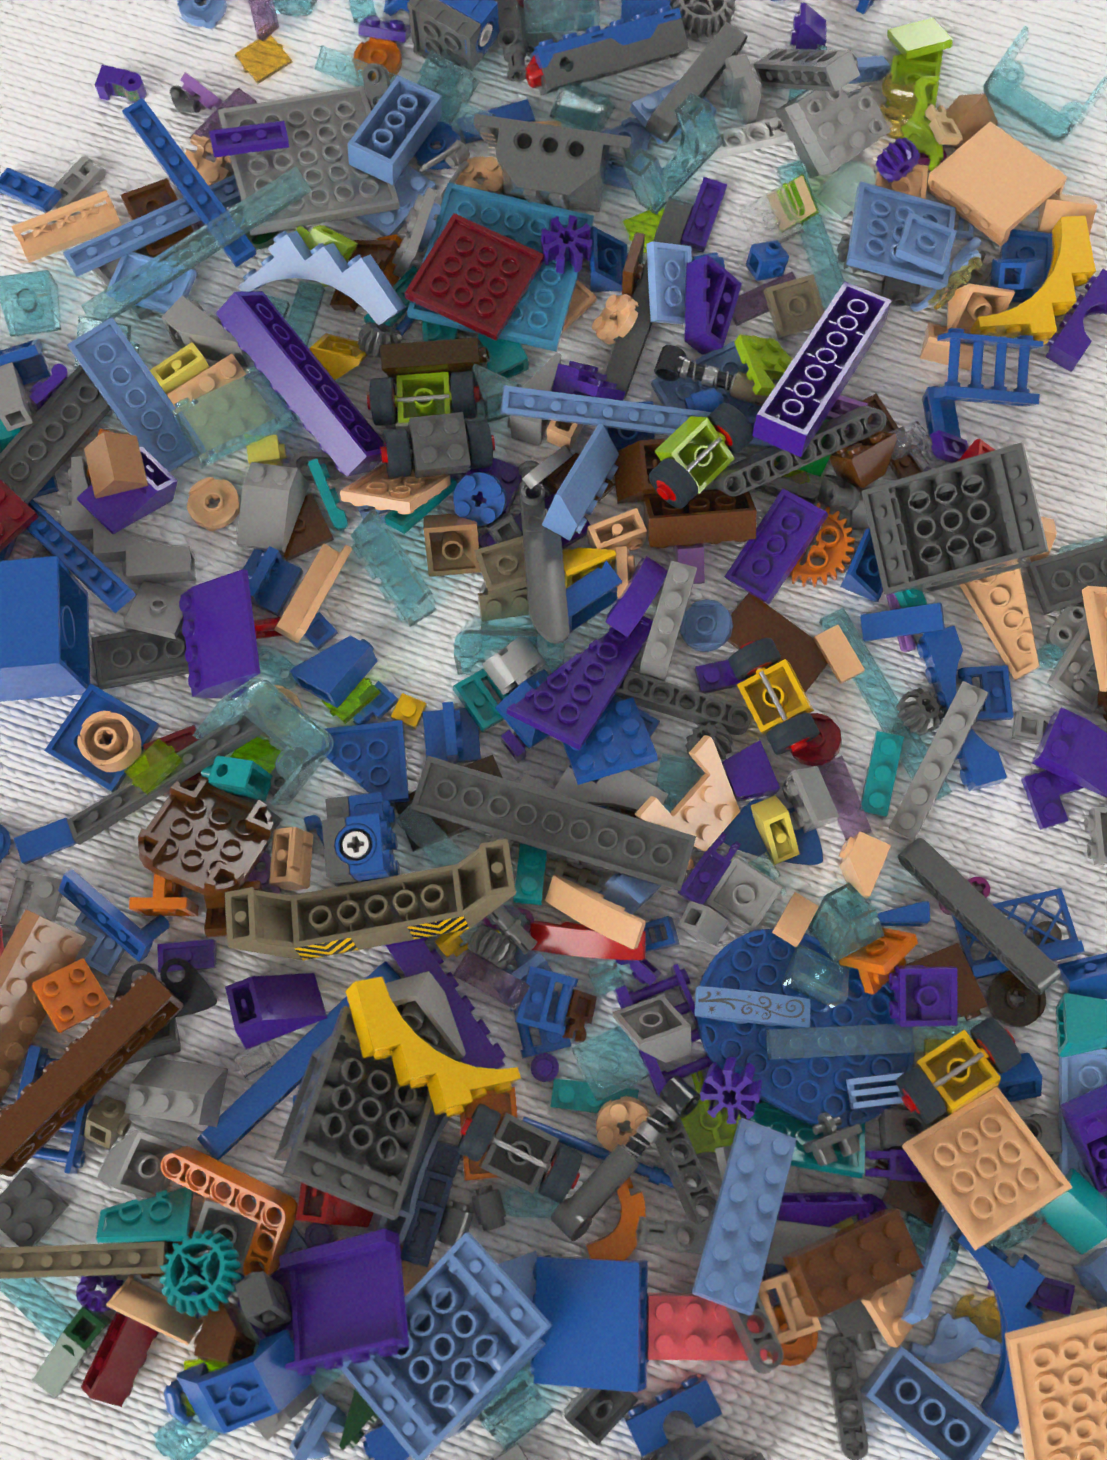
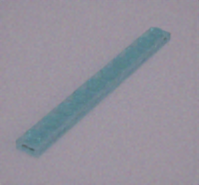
M295 166L82 304L83 311L94 328L111 317L113 319L312 190L297 166Z

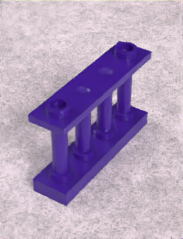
M675 964L671 967L673 976L635 992L633 990L628 991L626 985L614 990L619 1006L623 1009L678 986L684 1002L674 1006V1008L681 1016L689 1013L696 1029L691 1030V1043L700 1040L695 1016V1003L687 987L691 982L685 968L680 970L679 965ZM637 1047L657 1098H660L663 1087L673 1077L680 1076L684 1078L706 1069L712 1064L707 1055L671 1071H661L657 1062L659 1059Z

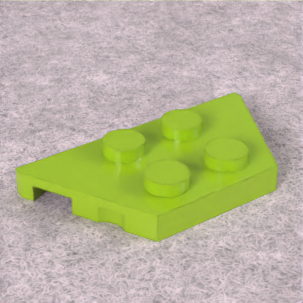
M943 50L911 59H906L902 54L893 56L885 104L910 119L914 114L917 104L913 93L914 85L919 78L924 76H938L940 78ZM928 85L925 88L928 107L930 104H933L936 108L938 85ZM925 116V121L930 124L931 121Z

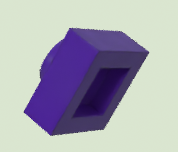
M509 729L501 735L502 744L517 763L527 757L525 750L527 746L517 734L514 736Z

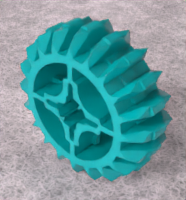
M205 1230L202 1235L199 1231H194L192 1239L187 1235H183V1244L180 1246L177 1243H172L173 1249H175L174 1253L165 1254V1258L169 1262L160 1266L161 1271L166 1273L159 1278L160 1283L165 1285L161 1292L164 1296L168 1297L167 1303L173 1307L176 1306V1310L180 1313L187 1311L188 1315L196 1316L197 1312H199V1314L204 1316L208 1314L209 1307L213 1311H219L218 1302L221 1300L224 1303H229L226 1294L229 1291L231 1293L237 1292L232 1284L233 1281L241 1280L240 1275L235 1273V1271L242 1268L241 1263L236 1260L240 1255L237 1250L232 1249L233 1243L228 1239L225 1240V1237L220 1233L214 1235L210 1230ZM211 1250L208 1254L205 1253L199 1258H193V1256L200 1252ZM195 1266L203 1270L202 1275L206 1278V1280L202 1279L198 1275L199 1271ZM201 1288H208V1290L202 1294L196 1296H189L192 1292L196 1293Z

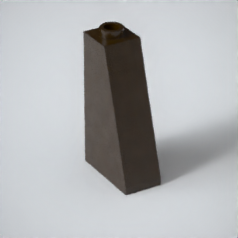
M478 338L380 345L381 369L388 377L393 378L396 385L397 375L449 372L451 380V373L472 371L474 375L488 372L487 362H490L489 350L487 346H483Z

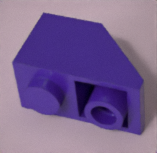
M800 3L799 13H795L793 18L790 46H794V49L825 50L827 41L826 19L808 4Z

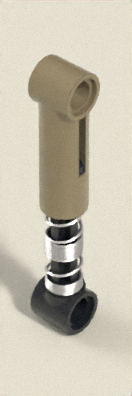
M673 345L662 347L654 368V373L663 380L676 381L679 377L685 379L689 377L694 382L698 380L709 387L714 385L716 389L719 387L723 388L726 392L730 393V397L761 407L769 397L755 395L752 389L755 385L754 380H749L747 374L738 371L737 374L731 375L728 371L726 373L721 372L719 368L712 365L707 367V364L704 366L697 364L696 360L691 362V359L686 357V353L681 348Z

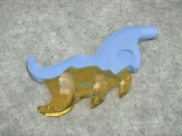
M975 236L952 260L949 267L948 285L940 290L932 289L923 301L911 304L910 307L914 312L920 311L935 302L938 303L933 306L934 309L941 308L951 300L960 284H967L971 278L972 270L975 268L980 269L983 262L980 260L981 254L976 249L982 242L978 237Z
M974 1294L962 1296L956 1303L955 1318H952V1315L947 1312L941 1317L931 1343L923 1346L911 1341L908 1352L920 1357L924 1362L936 1364L955 1361L975 1347H979L985 1354H1000L1002 1340L999 1310L995 1307V1295L983 1299L978 1305L971 1307L969 1302L974 1298Z

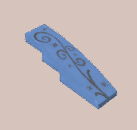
M698 986L696 987L695 1016L741 1024L755 1023L806 1029L810 1028V999L757 991Z

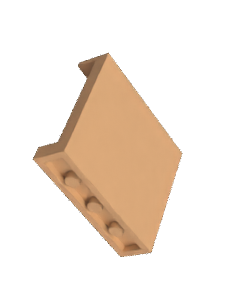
M990 121L929 173L926 191L945 205L956 207L955 212L999 246H1002L1008 241L1011 230L1053 193L1057 195L1062 194L1067 176Z

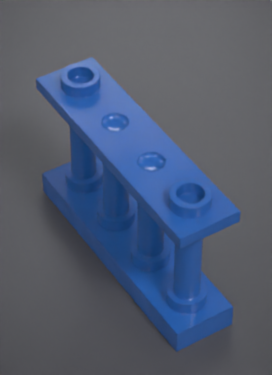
M961 328L948 329V333L937 336V341L950 342L947 382H944L942 387L934 388L933 399L1019 407L1039 405L1040 394L1030 393V389L1027 388L1030 350L1043 347L1044 341L1033 340L1034 336L1029 335L1018 336L1016 339L967 334ZM961 343L973 344L971 383L968 384V387H960V382H958ZM984 345L996 347L994 386H991V389H984V385L981 384ZM1007 348L1019 349L1017 387L1014 389V392L1007 391V387L1004 386Z
M29 1045L16 1101L21 1097L20 1092L31 1082L35 1083L43 1075L42 1072L49 1063L59 1060L50 1058L48 1054L49 1048ZM95 1096L78 1111L76 1122L68 1121L59 1130L60 1132L73 1134L69 1151L42 1147L33 1158L66 1163L64 1173L77 1174L78 1169L83 1167L86 1158V1152L83 1151L85 1124Z

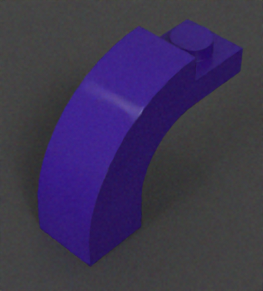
M648 556L642 557L635 568L629 584L608 613L605 622L628 637L657 595L667 576L668 570Z

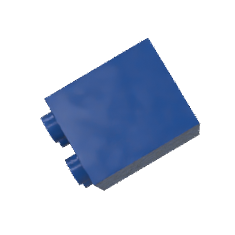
M57 556L0 561V702L83 695L91 683L88 592Z

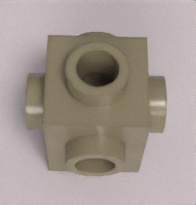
M105 1095L99 1104L95 1103L90 1108L86 1118L84 1137L110 1149L120 1136H125L130 1129L132 1123L129 1120L130 1114L124 1113L126 1104L121 1100H115Z

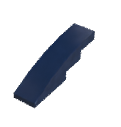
M437 1141L425 1170L414 1216L401 1251V1260L424 1267L429 1266L461 1158V1154L457 1152V1145Z

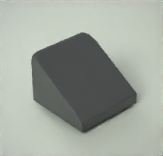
M509 513L503 514L494 522L485 526L496 543L523 536L512 514Z

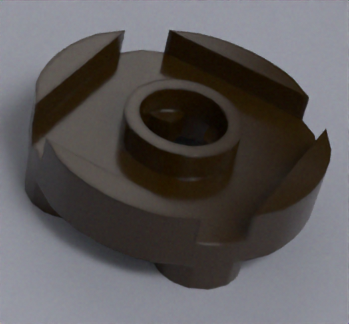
M1009 970L994 977L987 990V1004L991 1016L1002 1024L1016 1028L1024 1027L1035 1022L1043 1014L1046 1007L1045 991L1041 995L1033 993ZM1014 991H1018V996L1023 997V1002L1018 1003L1017 1006H1014L1013 1002L1009 999V996L1013 995Z

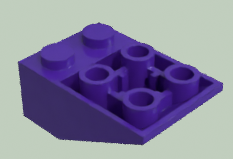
M142 446L140 451L149 486L96 499L91 484L77 497V500L112 534L126 528L172 502L174 499L178 480Z
M315 973L251 976L225 986L234 1029L246 1050L327 1018Z
M1106 1084L1059 1105L1067 1131L1095 1189L1100 1194L1107 1191Z

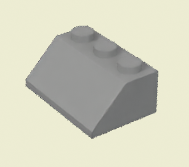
M152 1057L130 1083L124 1113L217 1127L228 1068Z

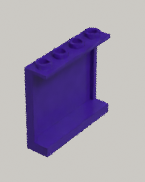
M381 1229L279 1256L280 1268L290 1271L295 1362L285 1364V1369L298 1371L299 1376L313 1375L317 1373L316 1368L338 1369L342 1368L343 1362L352 1360V1363L368 1362L371 1360V1355L379 1354L380 1357L394 1356L398 1354V1349L409 1347L399 1233Z

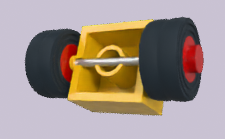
M764 638L744 644L729 657L728 661L738 680L746 679L738 683L737 686L760 732L766 735L774 753L778 755L791 750L796 752L806 747L807 742L819 734V729L810 714L814 709L791 664L786 659L777 663L781 659V655L774 641L771 638Z
M986 1018L980 1024L974 1026L970 1030L971 1037L964 1029L916 1061V1067L911 1068L896 1079L897 1086L902 1094L901 1099L911 1113L914 1112L925 1124L932 1122L936 1117L941 1116L945 1112L949 1115L953 1114L994 1089L1001 1080L998 1073H1005L1022 1060L1014 1037L994 1018Z

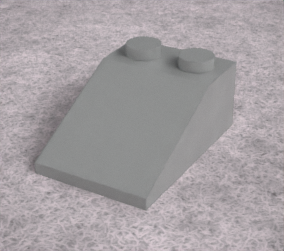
M556 353L522 388L551 391L558 363L561 364L562 354ZM506 415L509 417L507 428L511 430V438L541 446L548 420Z
M251 462L242 486L236 540L238 546L267 550L271 546L279 550L280 553H285L310 485L298 468Z
M429 971L385 983L389 996L399 1014L417 1036L425 1042L448 1051L447 1056L453 1060L465 1056L466 1052L446 994Z

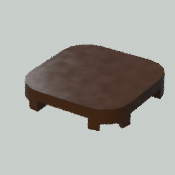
M198 776V780H188L183 783L177 781L170 787L169 797L147 828H141L138 835L139 859L146 869L163 878L205 896L214 898L225 897V892L239 890L244 885L270 844L273 836V818L267 810V805L262 801L258 800L256 804H253L209 785V778Z

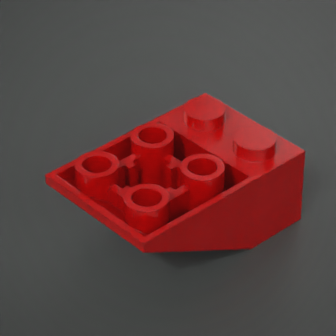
M301 1182L296 1220L368 1228L374 1212Z

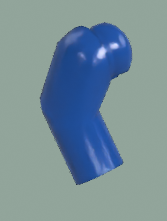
M176 1379L170 1385H167L164 1390L166 1410L187 1427L196 1413L182 1403L181 1394L184 1391Z

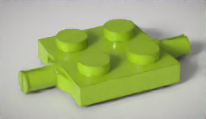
M702 1070L698 1071L697 1075L696 1073L691 1075L695 1090L699 1094L704 1083ZM700 1099L696 1108L689 1115L680 1117L696 1155L705 1152L716 1154V1148L732 1145L738 1121L741 1119L740 1114L736 1124H728L726 1122L728 1117L727 1108L723 1107L717 1113L716 1118H713L707 1112L711 1099H705V1101Z

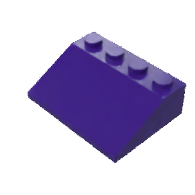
M242 569L192 586L180 596L179 607L183 615L182 633L186 641L185 659L189 667L188 684L191 688L192 697L221 699L260 674L248 571Z

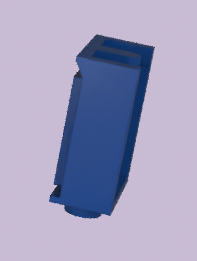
M607 560L602 569L596 568L566 588L570 632L617 602V586L622 584V580Z

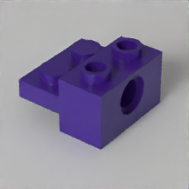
M570 361L569 365L558 363L551 390L552 392L621 401L624 400L626 393L616 389V383L606 381L607 375L598 373L599 367Z

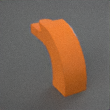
M631 1177L616 1191L621 1206L620 1218L616 1227L605 1237L586 1243L590 1259L624 1261L638 1245L636 1240L637 1224L640 1216L646 1217V1207L641 1191L630 1194L629 1190L634 1188Z

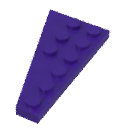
M642 616L628 637L611 627L608 633L599 640L595 639L591 642L585 651L573 656L550 674L546 681L536 689L532 688L528 691L525 697L518 703L510 705L507 708V714L580 750L646 644L653 620Z

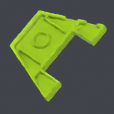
M740 334L734 341L742 363H747L749 370L746 373L748 379L754 380L753 392L755 395L769 396L775 387L771 379L780 380L793 359L781 347L779 342L773 338Z

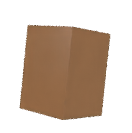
M986 94L959 95L946 109V117L954 120L963 137L957 145H950L956 150L990 121L996 126L999 123Z
M103 431L84 448L96 499L149 486L137 436Z

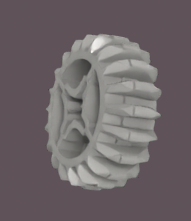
M671 0L670 2L671 9H680L684 30H688L689 36L693 33L697 34L698 39L701 34H705L707 38H709L711 33L716 35L727 22L731 23L736 7L735 0H690V3L686 5L685 3L689 0Z

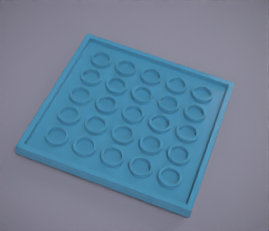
M448 182L440 206L441 212L437 216V225L429 241L424 260L453 213L542 254L541 232L543 228L551 231L552 218L558 216L563 228H567L569 215L577 216V229H579L586 223L589 227H592L594 216L535 202L529 203L528 200ZM556 260L550 262L549 265H545L543 262L500 334L499 339L557 352L580 271L574 272V267L570 261H566L564 274L556 272ZM410 301L407 310L409 318L478 333Z

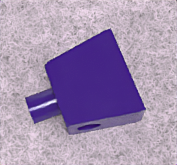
M761 740L722 762L737 802L778 793L780 786Z

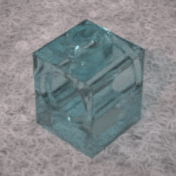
M613 959L588 970L589 978L598 999L610 995L616 989L626 985L618 965Z

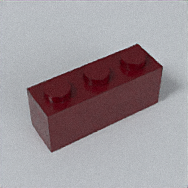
M116 1311L82 1382L81 1389L90 1399L122 1407L125 1399L133 1390L134 1380L139 1369L144 1366L147 1352L152 1341L158 1336L159 1331Z

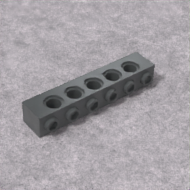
M776 48L753 63L762 87L836 92L860 76L857 68L858 61L851 50Z
M894 1106L884 1109L878 1119L881 1151H888L890 1149L904 1150L902 1146L905 1142L948 1117L949 1114L945 1112L941 1116L936 1117L932 1122L925 1124L914 1112L911 1113L902 1107ZM1032 1114L1029 1117L1020 1116L1054 1161L1062 1153L1058 1118H1048L1045 1114ZM905 1125L914 1127L917 1134L909 1133Z

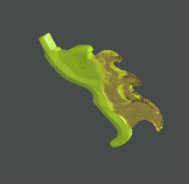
M890 73L883 79L882 92L889 100L891 106L889 108L883 105L880 106L884 118L892 124V127H890L891 132L886 136L891 139L907 137L916 146L918 152L929 156V171H932L943 160V145L935 140L934 134L924 118L926 116L925 111L928 108L925 88L928 85H938L939 77L924 76L919 78L916 83L898 85L891 80L893 74Z

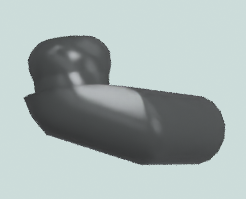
M174 85L170 88L171 100L179 112H200V102L198 100H189L181 86Z

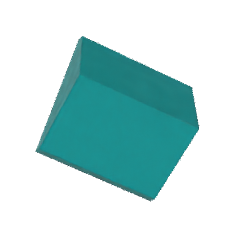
M1071 1168L1065 1178L1072 1188L1036 1211V1213L1080 1255H1083L1107 1238V1199L1074 1168Z

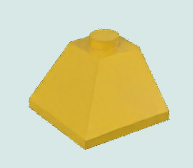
M325 333L310 347V351L334 380H337L358 366L368 356L366 352L359 349L358 341Z
M581 547L573 550L569 548L562 550L566 588L596 568L602 569L606 560L615 571L617 556L615 550Z

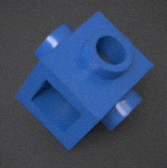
M778 240L751 244L745 265L756 281L782 277L788 264L789 255Z

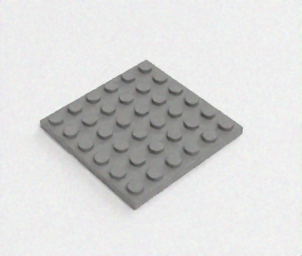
M364 86L218 110L222 129L277 121L285 122L289 148L229 156L251 236L297 228L299 225L308 226L399 209V200L394 185L349 165L348 142L371 112Z

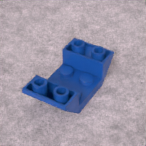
M287 1329L259 1340L256 1354L213 1372L209 1371L204 1362L181 1371L176 1375L202 1426L222 1434L229 1433L281 1412L313 1380L311 1375L299 1376L298 1371L285 1369V1364L295 1362L294 1342Z

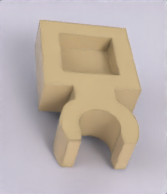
M930 104L925 111V115L931 121L929 126L935 140L939 144L957 145L963 137L954 120L946 117V109L943 105H939L935 109L934 105Z

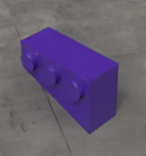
M709 255L686 264L684 342L701 355L724 347L742 286L738 279Z

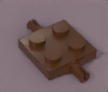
M880 1159L875 1161L878 1165H874L873 1168L888 1170V1163ZM888 1180L887 1188L881 1199L931 1226L940 1204L939 1198L929 1184L922 1182Z

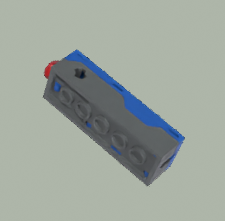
M665 6L657 9V12L651 14V16L644 12L633 16V19L626 23L624 19L610 22V25L605 27V29H601L599 25L586 29V32L580 36H577V32L562 36L563 39L555 43L553 39L542 41L530 55L531 60L526 67L527 83L533 89L538 87L541 96L678 57L689 49L680 9H671V6Z

